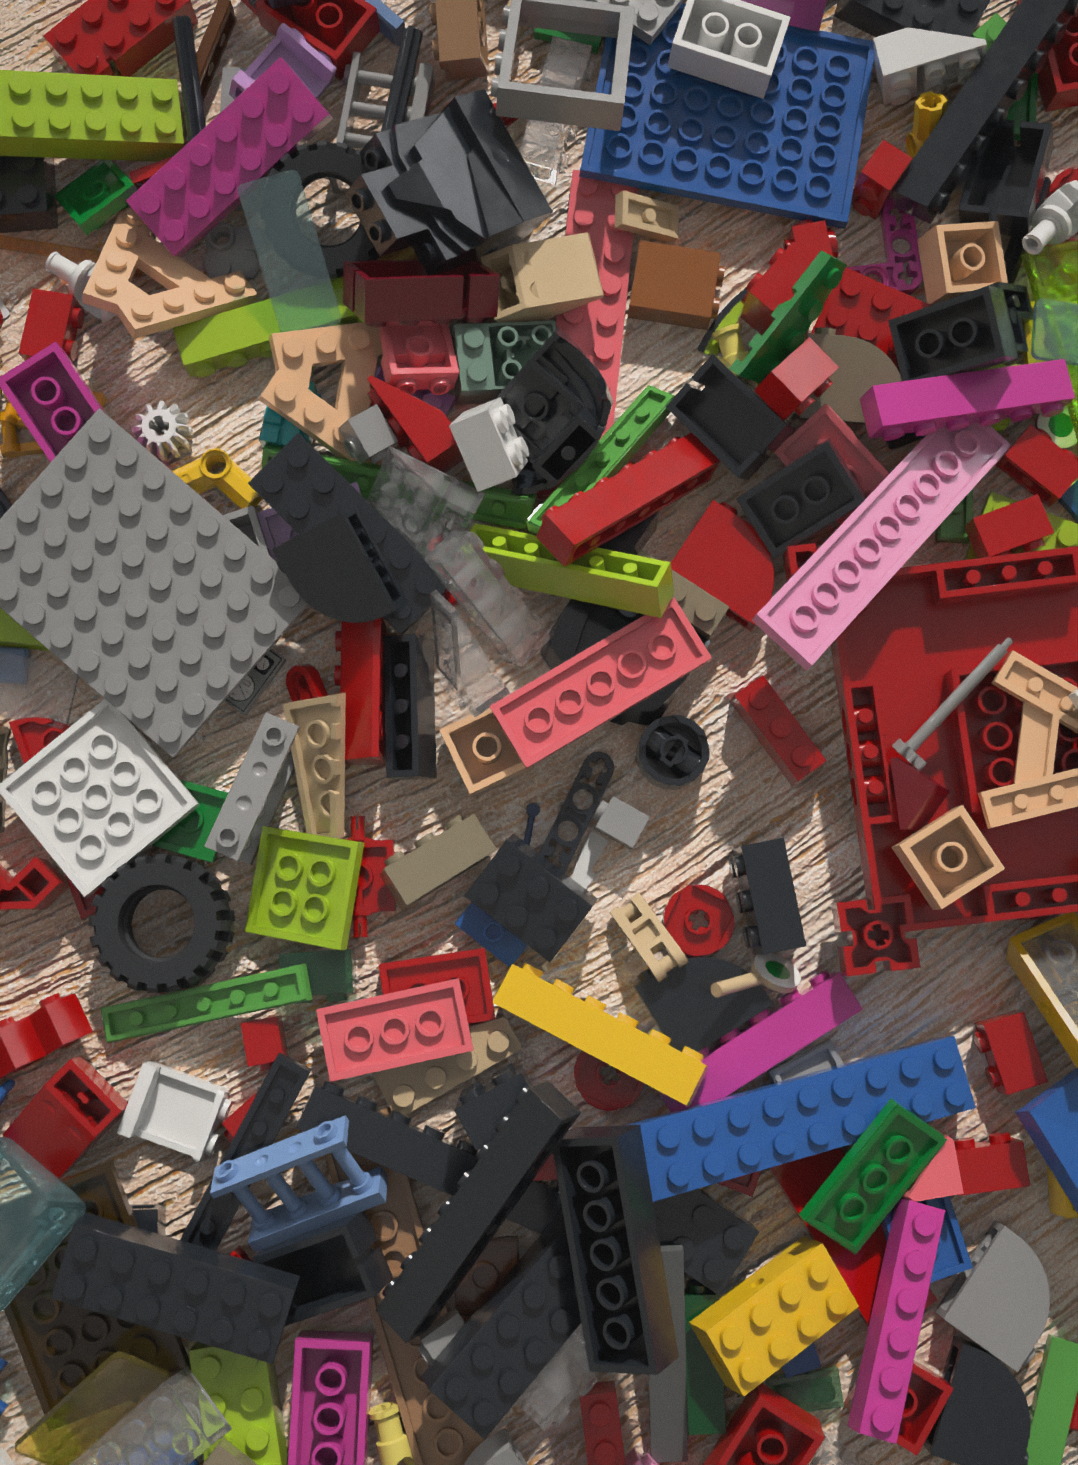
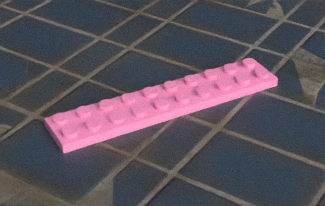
M979 423L969 424L966 428L957 431H948L947 427L939 428L935 432L926 435L755 615L752 621L807 671L1012 445L991 426L981 427Z

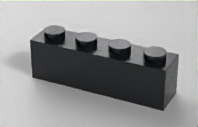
M418 634L384 636L386 778L398 780L437 778L433 639Z

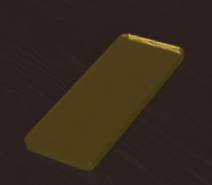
M124 1352L113 1353L15 1442V1453L47 1465H75L169 1382L168 1370Z

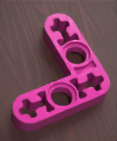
M890 198L883 207L880 216L887 263L847 268L865 276L870 274L876 275L883 284L911 295L918 289L923 279L915 217L897 209L898 213L903 214L899 223L900 229L895 230L897 226L895 215H890L893 208H895L894 198ZM897 239L907 241L910 245V251L905 254L896 252L892 246L893 241ZM908 262L906 266L907 276L913 277L909 285L906 284L904 279H899L903 273V263Z

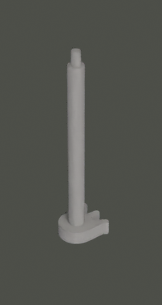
M1008 637L1001 645L997 644L906 743L899 738L892 747L915 768L921 771L927 763L915 751L1008 653L1007 649L1013 641Z

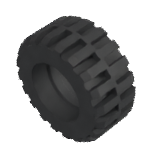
M325 140L317 141L316 144L312 145L305 143L298 146V150L293 153H286L280 159L281 163L276 169L272 168L267 176L269 181L267 186L263 187L261 198H263V208H260L261 219L264 220L265 234L279 257L284 259L295 270L308 276L325 280L343 277L344 261L378 260L381 256L370 241L361 222L356 232L347 241L328 246L318 244L309 239L301 230L296 215L299 196L304 188L313 181L322 178H334L345 182L351 187L361 174L369 172L363 158L359 154L360 150H355L349 147L348 144L337 142V144L329 143Z
M168 854L145 855L135 858V862L131 864L124 863L116 869L117 874L114 877L108 876L101 884L105 888L101 895L95 894L91 904L97 907L95 916L89 915L88 926H94L95 935L89 937L91 947L98 948L100 955L96 957L102 967H108L111 970L109 975L117 982L123 981L127 983L128 988L136 991L143 990L148 993L179 991L199 984L201 979L209 977L216 971L215 966L218 962L224 961L228 954L226 951L228 942L233 941L234 932L231 931V921H235L234 910H230L228 902L231 901L228 891L222 889L221 881L215 874L208 872L206 867L186 858ZM157 890H172L181 894L190 903L194 914V931L189 943L181 952L167 958H157L143 952L136 943L132 931V919L137 905L147 894Z

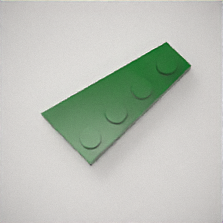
M821 250L792 287L794 296L790 301H785L777 306L771 314L773 323L763 335L755 334L748 343L752 348L742 362L736 359L729 369L738 376L761 383L774 368L803 343L804 335L812 322L821 314L823 304L832 289L836 288L840 283L847 264Z

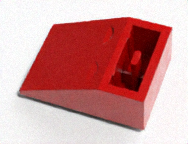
M372 375L367 378L370 387L367 395L372 402L370 406L378 405L398 440L396 444L401 449L405 446L407 447V451L411 456L409 460L416 472L441 476L464 460L449 427L451 422L442 410Z
M83 1056L71 1058L40 1089L2 1136L49 1184L59 1181L123 1116L128 1102Z

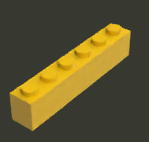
M524 963L522 968L514 964L511 965L492 1003L690 1107L709 1068L702 1063L704 1055L687 1046H684L682 1052L669 1046L671 1038L654 1029L651 1030L649 1035L636 1029L639 1021L619 1012L617 1018L604 1012L606 1004L587 995L585 1001L573 996L575 988L558 979L555 980L553 985L541 979L544 972L527 963Z

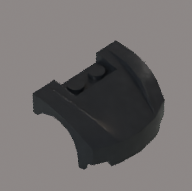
M559 327L494 398L501 397L504 405L509 404L515 417L513 427L517 437H523L529 450V456L526 457L528 462L517 477L511 479L513 485L511 493L515 495H521L522 493L530 495L544 489L548 490L558 485L578 469L599 442L614 402L605 379L595 364Z
M570 599L543 643L540 655L543 656L544 661L552 670L644 616V614ZM696 632L707 649L711 641ZM690 673L611 719L609 722L618 725H625L627 722L649 726L654 720L663 716Z

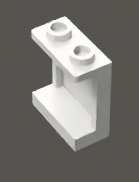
M154 1061L144 1062L117 1134L128 1138L134 1136L190 1155L193 1157V1161L200 1163L206 1159L207 1155L212 1156L215 1152L220 1135L215 1134L220 1120H226L233 1100L228 1099L231 1089Z

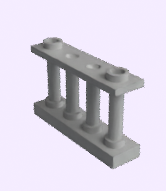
M359 52L353 53L351 65L346 64L344 85L347 86L336 144L341 142L348 144L349 147L363 149L373 136L352 133L355 116L383 120L386 106L358 102L361 85L390 89L393 75L364 71L361 53ZM420 62L418 76L414 75L410 96L414 97L412 107L407 106L404 122L429 116L435 86L433 64ZM326 178L331 182L333 193L340 194L342 181Z
M265 712L204 845L205 847L236 861L240 860L250 865L253 864L259 850L262 826L270 827L295 772L291 746L300 729L299 726Z

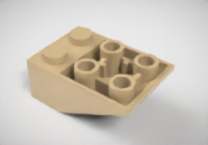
M588 233L513 244L481 257L482 263L500 275L497 317H495L498 323L544 321L604 297Z

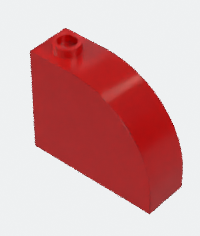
M713 500L671 561V569L729 606L725 615L751 632L756 625L752 619L770 601L774 586L772 558L756 530L745 520L737 516L738 511L725 502L719 504Z

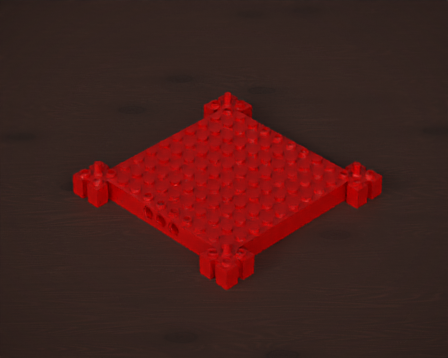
M816 543L787 546L783 555L786 583L817 551ZM1078 546L900 568L831 644L867 902L864 899L831 904L835 932H846L848 945L837 947L842 976L877 973L875 962L883 961L885 971L921 968L917 938L905 939L904 932L1078 912V807L988 829L978 796L980 792L1014 783L1023 702L991 684L1009 652L1012 650L1078 687ZM1009 637L1013 643L1008 647V653L915 751L927 763L921 771L950 791L928 824L951 809L963 805L1005 868L945 908L932 910L892 849L893 846L912 835L900 830L890 759L898 757L906 762L908 761L892 745L899 738L906 743L997 644L1001 645ZM1060 723L1053 774L1078 768V733Z

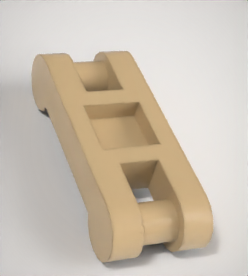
M638 892L630 898L631 902L621 909L616 907L609 913L653 976L660 982L668 977L666 974L668 971L676 966L681 968L689 961ZM638 914L641 915V917H639L637 920L630 923V919H632ZM665 947L669 954L657 960L654 954Z

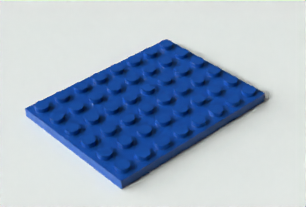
M686 3L679 7L651 45L632 34L621 131L588 127L579 177L801 221L808 219L813 222L825 220L826 226L846 228L874 64V41L821 30L817 32L788 25L763 99L667 67L672 43ZM606 37L595 93L611 94L617 38Z

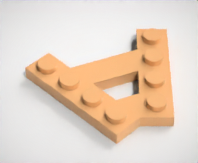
M129 206L120 211L83 291L82 303L117 314L133 339L256 303L258 294L241 270L209 278L182 258L173 256L165 246L151 237L152 231ZM138 268L168 290L148 295L132 284L131 280Z
M364 322L272 333L268 338L276 372L258 400L339 458L357 461L356 458H352L344 446V437L339 427L348 419L370 407L371 400L367 395L370 387L367 378L371 375L375 377L377 359L383 356L378 327L367 326ZM342 363L335 408L308 389L312 367ZM390 456L376 464L384 466ZM370 459L366 461V463L373 464Z
M1012 650L1009 652L991 684L1023 702L1014 783L978 793L988 829L1078 807V768L1053 774L1059 723L1078 733V710L1068 697L1078 687Z

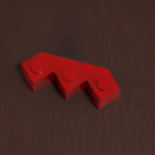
M34 857L15 877L0 864V910H46L69 887L66 878L47 859Z
M56 993L38 1002L41 1008L31 1015L17 1021L14 1020L13 1016L0 1021V1079L44 1059L45 1056L59 1049H64L93 1032L75 993L61 998L59 993Z

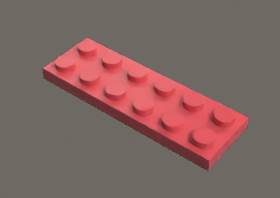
M674 597L670 600L662 618L649 615L640 617L489 707L527 770L708 663L712 657Z

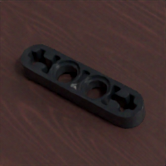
M593 752L584 760L539 854L543 857H551L556 847L549 846L552 839L560 846L571 848L569 855L562 850L558 862L563 864L560 870L564 873L613 775L614 762L606 753ZM601 759L605 761L604 768L608 770V773L606 775L603 773L599 774L595 784L602 787L600 791H597L590 784L580 783L582 777H585L589 781L593 771L588 766L589 763H597ZM587 790L592 794L593 804L590 808L582 810L574 805L573 796L577 791ZM565 821L573 822L578 828V835L572 841H564L558 835V827Z

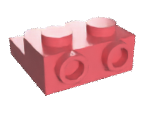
M420 320V324L408 326L400 324L399 321L386 322V326L378 327L383 350L381 365L386 383L410 395L414 394L417 390H430L434 395H443L449 392L450 389H454L459 375V368L448 324H437L431 320Z

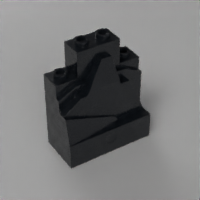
M485 89L455 96L441 113L394 125L390 130L375 133L359 152L369 172L361 174L345 193L378 254L383 256L412 246L428 276L479 260L481 257L507 246L519 244L553 212L500 116H496V109Z

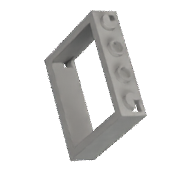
M511 0V6L504 5L502 27L507 28V30L500 29L498 51H502L503 54L496 53L494 75H498L499 78H492L490 95L491 97H497L496 116L621 131L635 7L584 0ZM519 26L617 38L611 94L510 82Z

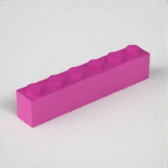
M1065 359L873 385L860 398V403L869 439L883 437L884 441H890L904 436L905 433L915 432L916 436H924L935 432L939 428L947 427L948 431H957L973 423H979L981 427L996 424L1001 419L1011 418L1012 422H1019L1030 418L1032 415L1041 413L1043 417H1052L1064 411L1063 407L1075 399L1066 361Z
M827 969L821 971L808 980L811 986L799 993L796 988L795 991L786 993L778 999L781 1005L769 1012L768 1009L763 1010L749 1019L751 1024L739 1031L736 1027L719 1038L721 1043L708 1050L705 1047L698 1051V1053L704 1055L702 1063L709 1068L690 1107L728 1096L863 1010L841 973L832 972L829 974ZM658 1091L670 1112L688 1108V1106Z
M900 1199L894 1208L847 1424L849 1428L860 1434L897 1444L945 1210L912 1200Z

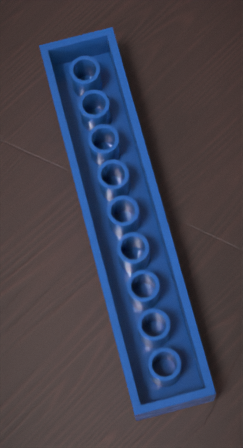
M955 1036L937 1037L627 1125H640L654 1202L854 1144L891 1098L924 1122L976 1108Z

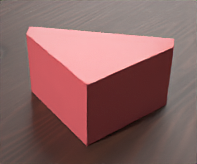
M943 1135L947 1141L901 1199L917 1202L964 1194L955 1144L952 1138Z

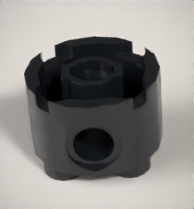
M682 715L666 716L654 720L644 730L636 748V764L641 774L651 784L662 789L678 790L691 784L704 771L709 760V744L704 730L695 721Z

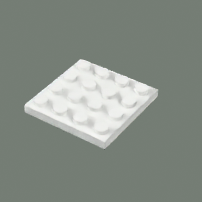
M106 699L102 700L0 783V794L86 898H89L101 888V884L108 876L114 877L117 874L116 869L124 863L130 864L200 806L133 723Z

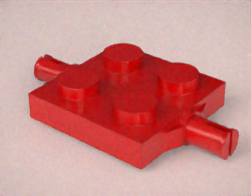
M350 816L351 838L345 840L364 843L352 915L353 938H360V923L361 937H368L367 916L377 912L396 911V901L380 877V873L386 867L384 861L395 854L394 840H374L365 837V816H358V830L357 817Z

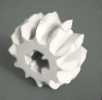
M160 400L155 410L150 404H146L145 409L148 413L146 415L136 414L135 418L140 425L132 427L133 434L138 436L136 440L154 456L158 454L161 461L167 460L169 452L174 457L179 458L180 452L177 448L179 446L189 448L190 444L185 437L193 435L192 428L187 425L190 421L186 413H180V408L174 403L167 408L165 402ZM167 426L168 431L163 430L165 434L158 436L157 432H162L160 428Z

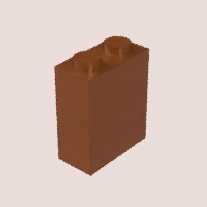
M640 240L627 318L708 330L710 319H717L720 298H714L716 286L722 287L725 266H719L721 253Z

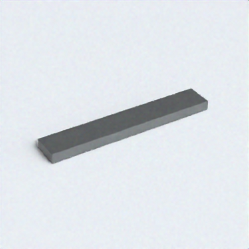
M666 1245L660 1247L679 1357L658 1375H648L650 1455L657 1463L688 1461L684 1251L682 1245Z

